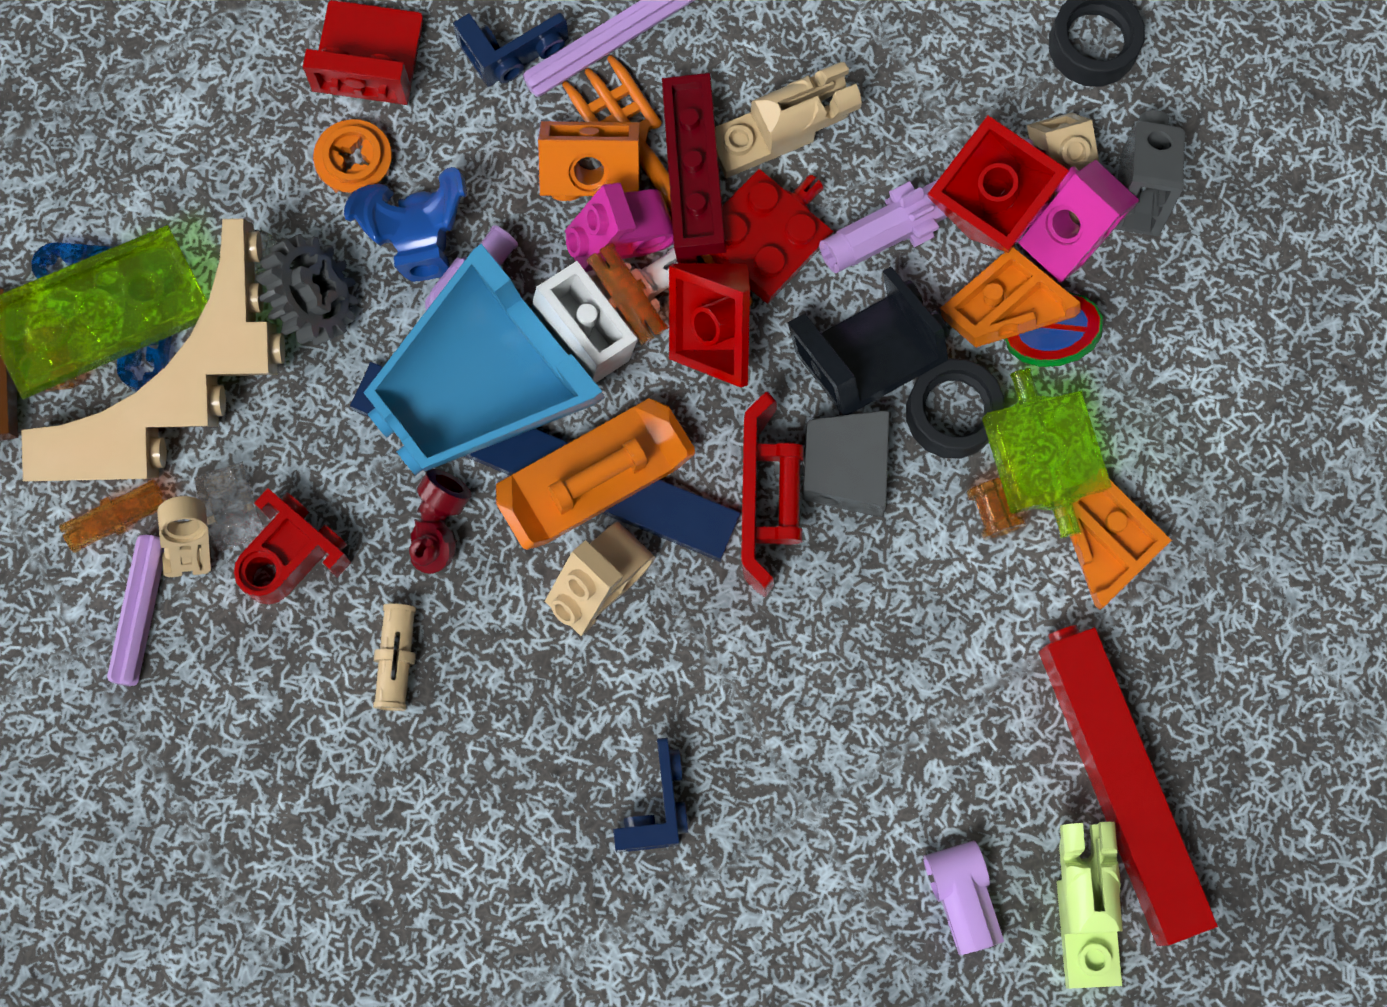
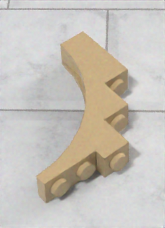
M222 219L220 260L210 297L191 335L164 369L136 393L100 413L63 425L21 430L23 481L159 478V468H164L166 465L167 450L164 438L158 437V428L219 426L218 416H224L226 411V394L224 386L218 385L217 376L278 375V364H284L285 361L284 335L277 333L276 324L256 322V313L263 312L264 302L259 299V296L263 294L262 284L259 282L255 283V262H260L262 258V239L260 232L254 231L253 223L245 219Z

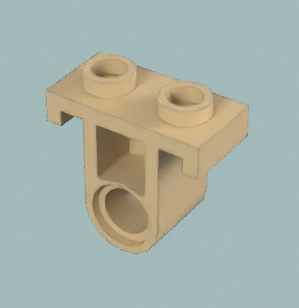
M615 522L590 544L585 540L571 552L545 602L552 608L554 615L559 621L571 626L582 636L596 623L597 619L595 618L647 571L656 557L619 522Z

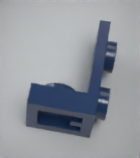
M470 13L453 22L458 45L487 87L498 81L500 83H508L522 73L526 64L538 57H541V59L550 57L561 50L565 41L569 39L567 20L562 13L554 15L501 48L489 27L484 25L479 28Z
M668 738L657 739L666 823L655 824V815L624 818V828L613 829L616 853L679 846L678 834L688 833L685 801H674L672 781L682 780L679 749L669 750Z

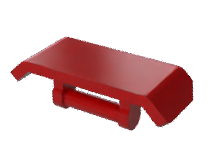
M768 391L756 400L744 415L741 544L744 579L757 593L765 598L774 586V579L756 561V543L800 544L802 543L803 529L799 528L800 461L803 460V445L795 443L758 444V436L777 410L776 400ZM757 461L780 462L779 526L756 527Z

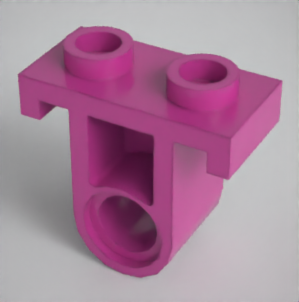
M621 183L602 185L565 229L567 250L574 257L575 262L578 261L585 272L599 270L601 268L599 262L641 257L664 250L674 244L672 220L661 191L655 189L624 193Z

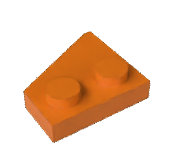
M1013 247L1009 253L1004 252L940 308V312L945 322L977 348L1074 318L1080 313V301Z
M1099 468L1060 506L1092 600L1099 610L1104 608L1172 541Z

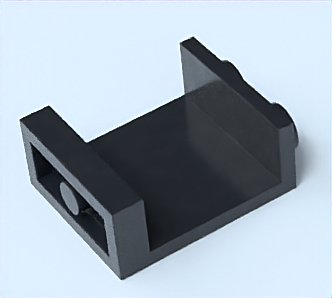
M891 266L883 270L887 297L828 330L820 333L805 313L788 322L797 356L843 416L852 414L948 361L945 339L949 337V330L944 319L936 310L929 312L923 305L922 297L915 284L911 280L904 282Z

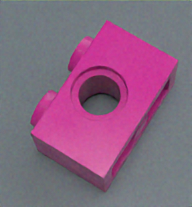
M1094 160L1081 170H1078L1075 166L1069 169V173L1056 190L1057 196L1050 204L1046 203L1030 224L1029 230L1018 242L1060 283L1087 262L1140 201L1097 160ZM1069 211L1076 214L1080 221V226L1072 221Z

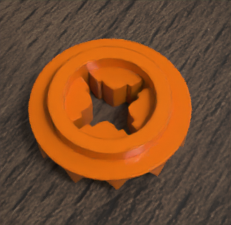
M358 119L343 120L327 128L317 140L313 153L314 166L321 181L330 186L335 193L341 191L350 194L366 185L378 184L384 176H389L391 158H393L386 135L374 124ZM362 146L361 155L368 165L355 163L351 169L345 171L347 164L339 152L342 154L345 152L353 154L357 148L359 149Z

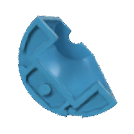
M482 244L472 250L364 391L366 397L375 407L368 413V416L386 438L394 432L399 437L404 446L396 452L415 476L422 470L428 471L594 406L605 398L602 390L572 354L568 355L524 302L511 279Z

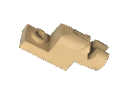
M839 62L819 70L812 77H809V75L779 90L759 97L751 102L750 113L716 126L718 163L725 178L814 142L816 131L842 121L850 113L861 109L862 101L857 84L846 87L845 75H848L849 68L845 62ZM832 96L830 105L824 107L822 101Z

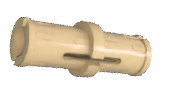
M384 604L380 649L374 650L373 661L378 663L373 708L388 711H406L407 705L405 703L409 666L415 665L416 654L411 652L416 607L405 604ZM395 635H397L398 647L396 656L395 677L394 680H392L391 671L394 654Z

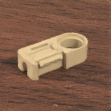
M190 496L173 497L164 501L157 510L161 548H164V552H162L164 576L179 577L182 576V572L193 571V575L209 573L211 571L205 504L201 500ZM190 519L189 521L175 522L176 520Z

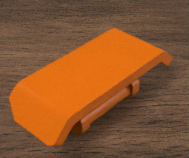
M648 398L496 483V504L520 545L524 549L529 550L555 540L673 473L694 456L695 448L670 407Z

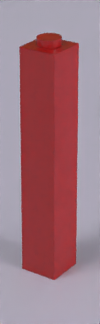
M1076 624L1049 634L1050 644L1043 647L1039 651V655L1107 822H1115L1117 848L1156 945L1169 946L1217 928L1218 925L1096 628L1080 632Z

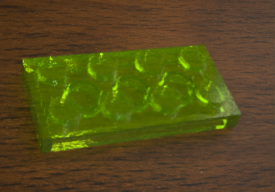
M166 225L0 294V356L23 400L195 326L207 303V299L169 226Z

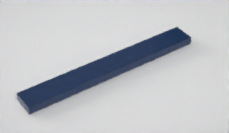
M370 362L350 404L352 411L369 417L368 413L375 407L366 397L364 391L383 366ZM532 429L464 457L511 476L568 444V442L537 429ZM661 480L656 481L602 512V514L719 562L723 558L740 517V513Z

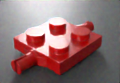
M758 169L722 206L726 253L709 255L712 256L716 264H748L750 290L767 304L820 250V241L830 237L833 233V230L811 213L807 206L823 190L820 180L813 185L816 179L813 175H808L798 188L791 193L779 186L761 169Z

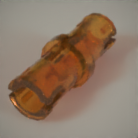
M610 243L600 249V252L610 265V269L600 254H592L586 262L588 265H591L610 294L609 303L614 309H620L642 346L655 338L644 320H646L655 335L662 334L669 327L663 322L643 292L647 287L642 279L636 281L616 250L614 243Z
M151 479L136 489L114 499L111 496L101 499L100 506L59 524V528L62 533L65 532L62 536L73 553H77L81 549L109 535L116 533L117 536L127 533L129 531L128 526L157 513L160 504L166 500L162 499L164 495L157 482Z

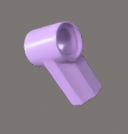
M973 840L924 855L923 859L927 875L933 874L935 882L930 883L937 901H942L958 954L964 955L1004 942L987 887L990 885L987 867L976 841Z

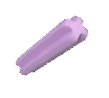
M139 535L136 539L107 674L108 681L114 684L135 686L139 681L163 567L162 552H164V548H161L160 537Z

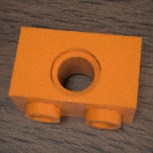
M541 121L538 137L540 196H552L553 199L559 201H572L580 196H594L602 185L621 183L624 193L639 191V122ZM585 157H592L600 161L602 165L597 169L588 170L581 167L578 161Z

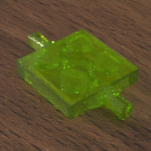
M1031 368L1020 369L1010 374L1019 402L1009 408L988 412L982 417L1011 514L1031 509L1053 510L1060 539L1082 533V530L1079 527L1073 503L1084 496L1104 492L1112 487L1082 391L1056 397L1039 396Z

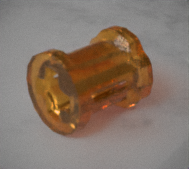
M1007 476L986 481L966 492L968 500L975 501L984 524V529L981 532L983 540H990L1013 533L1027 525L1025 518L1018 516L1008 490L1012 484Z

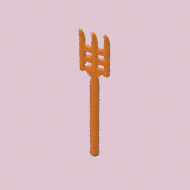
M609 55L607 57V61L622 85L612 91L608 89L603 80L590 68L585 69V74L600 97L589 104L586 103L582 95L568 81H564L562 83L563 88L585 122H630L629 118L639 112L643 114L645 119L639 122V163L655 188L661 191L665 203L671 210L669 173L655 152L646 143L648 132L651 129H658L662 122L627 69L614 56ZM630 95L634 102L621 108L617 101ZM607 108L611 115L598 121L595 114ZM700 255L706 264H716L712 256Z

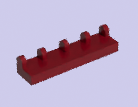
M710 73L662 78L673 240L677 263H697V256L726 253Z

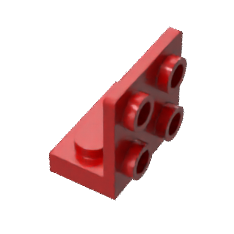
M336 0L329 1L319 50L306 49L302 66L312 92L408 105L424 22L422 14L420 12Z

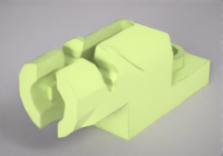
M1099 822L1098 824L1089 825L1091 855L1085 859L1080 858V855L1085 850L1083 823L1060 825L1061 839L1059 850L1062 880L1057 881L1065 984L1068 989L1122 986L1117 932L1123 931L1115 822Z

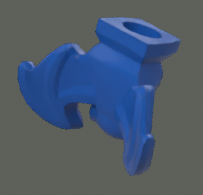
M455 167L447 168L441 172L438 177L440 182L438 191L433 193L426 191L413 193L405 199H399V207L388 204L394 192L388 186L382 184L361 187L355 190L346 201L344 207L345 219L350 222L357 220L363 231L379 246H382L384 243H392L398 251L394 256V267L411 282L441 278L450 267L449 260L444 254L446 248L445 232L453 229L460 199L462 196L465 197L467 195L465 177Z

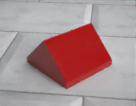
M987 115L927 195L969 239L1009 253L1059 188L1070 170Z
M676 263L670 265L669 360L740 388L747 386L750 317L748 264Z

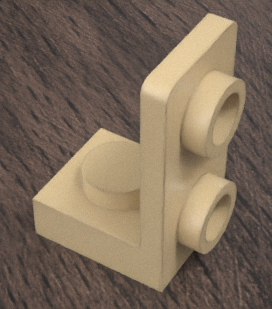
M1068 113L1027 125L1029 139L1033 141V145L1045 150L1046 155L1068 170L1072 166L1081 170L1094 160L1099 162L1091 119L1075 113ZM1069 211L1072 221L1075 224L1080 223L1076 214Z

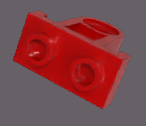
M267 488L254 504L272 521L240 554L235 562L233 573L237 585L245 594L260 604L270 605L278 603L287 597L325 554L327 558L322 563L337 578L351 562L342 552L347 544L325 524L317 531L304 520L310 512L288 492L280 499ZM268 564L275 565L276 575L273 581L267 586H254L253 579L257 569Z

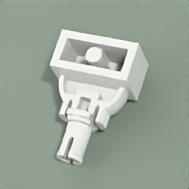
M672 248L667 254L643 269L635 268L632 271L631 265L625 262L613 271L599 269L585 272L578 261L536 287L531 310L568 355L572 354L593 381L597 383L630 360L646 320L660 311V303L654 297L669 288V266L677 263L675 250Z

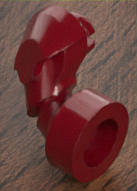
M439 469L426 471L417 487V492L421 499L417 512L421 513V519H414L415 527L410 534L411 545L409 547L411 563L417 570L429 574L439 572L451 563L458 540L454 541L452 531L443 520L447 516L460 515L472 496L470 489L465 483L454 475Z

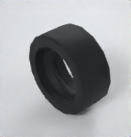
M1067 0L1061 6L1049 33V53L1055 67L1067 79L1083 86L1103 87L1118 82L1131 70L1145 42V24L1138 8L1129 0ZM1085 15H1100L1111 20L1121 29L1124 36V47L1121 53L1116 58L1107 61L1092 60L1081 55L1069 40L1071 24L1079 17Z
M948 358V361L917 377L906 402V422L913 438L926 451L942 458L962 459L978 453L993 439L1004 417V395L997 379L984 366L968 359ZM947 381H960L973 387L980 394L984 404V417L980 426L972 433L962 437H951L937 431L930 424L926 415V399L929 393L937 385Z

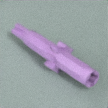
M1026 139V141H1027L1028 143H1030L1031 145H1033V141H1032V140ZM938 180L915 190L911 182L908 181L889 191L890 198L885 200L887 206L820 241V252L829 269L834 273H838L907 239H910L913 247H916L934 238L933 232L939 229L937 222L947 218L927 195Z

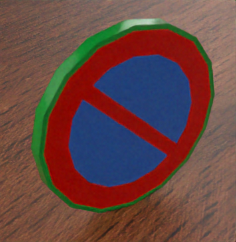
M1069 292L1080 301V313L1076 317L1006 338L1004 342L1009 353L1021 362L1038 367L1062 366L1078 361L1094 350L1102 338L1103 317L1095 303L1083 295Z

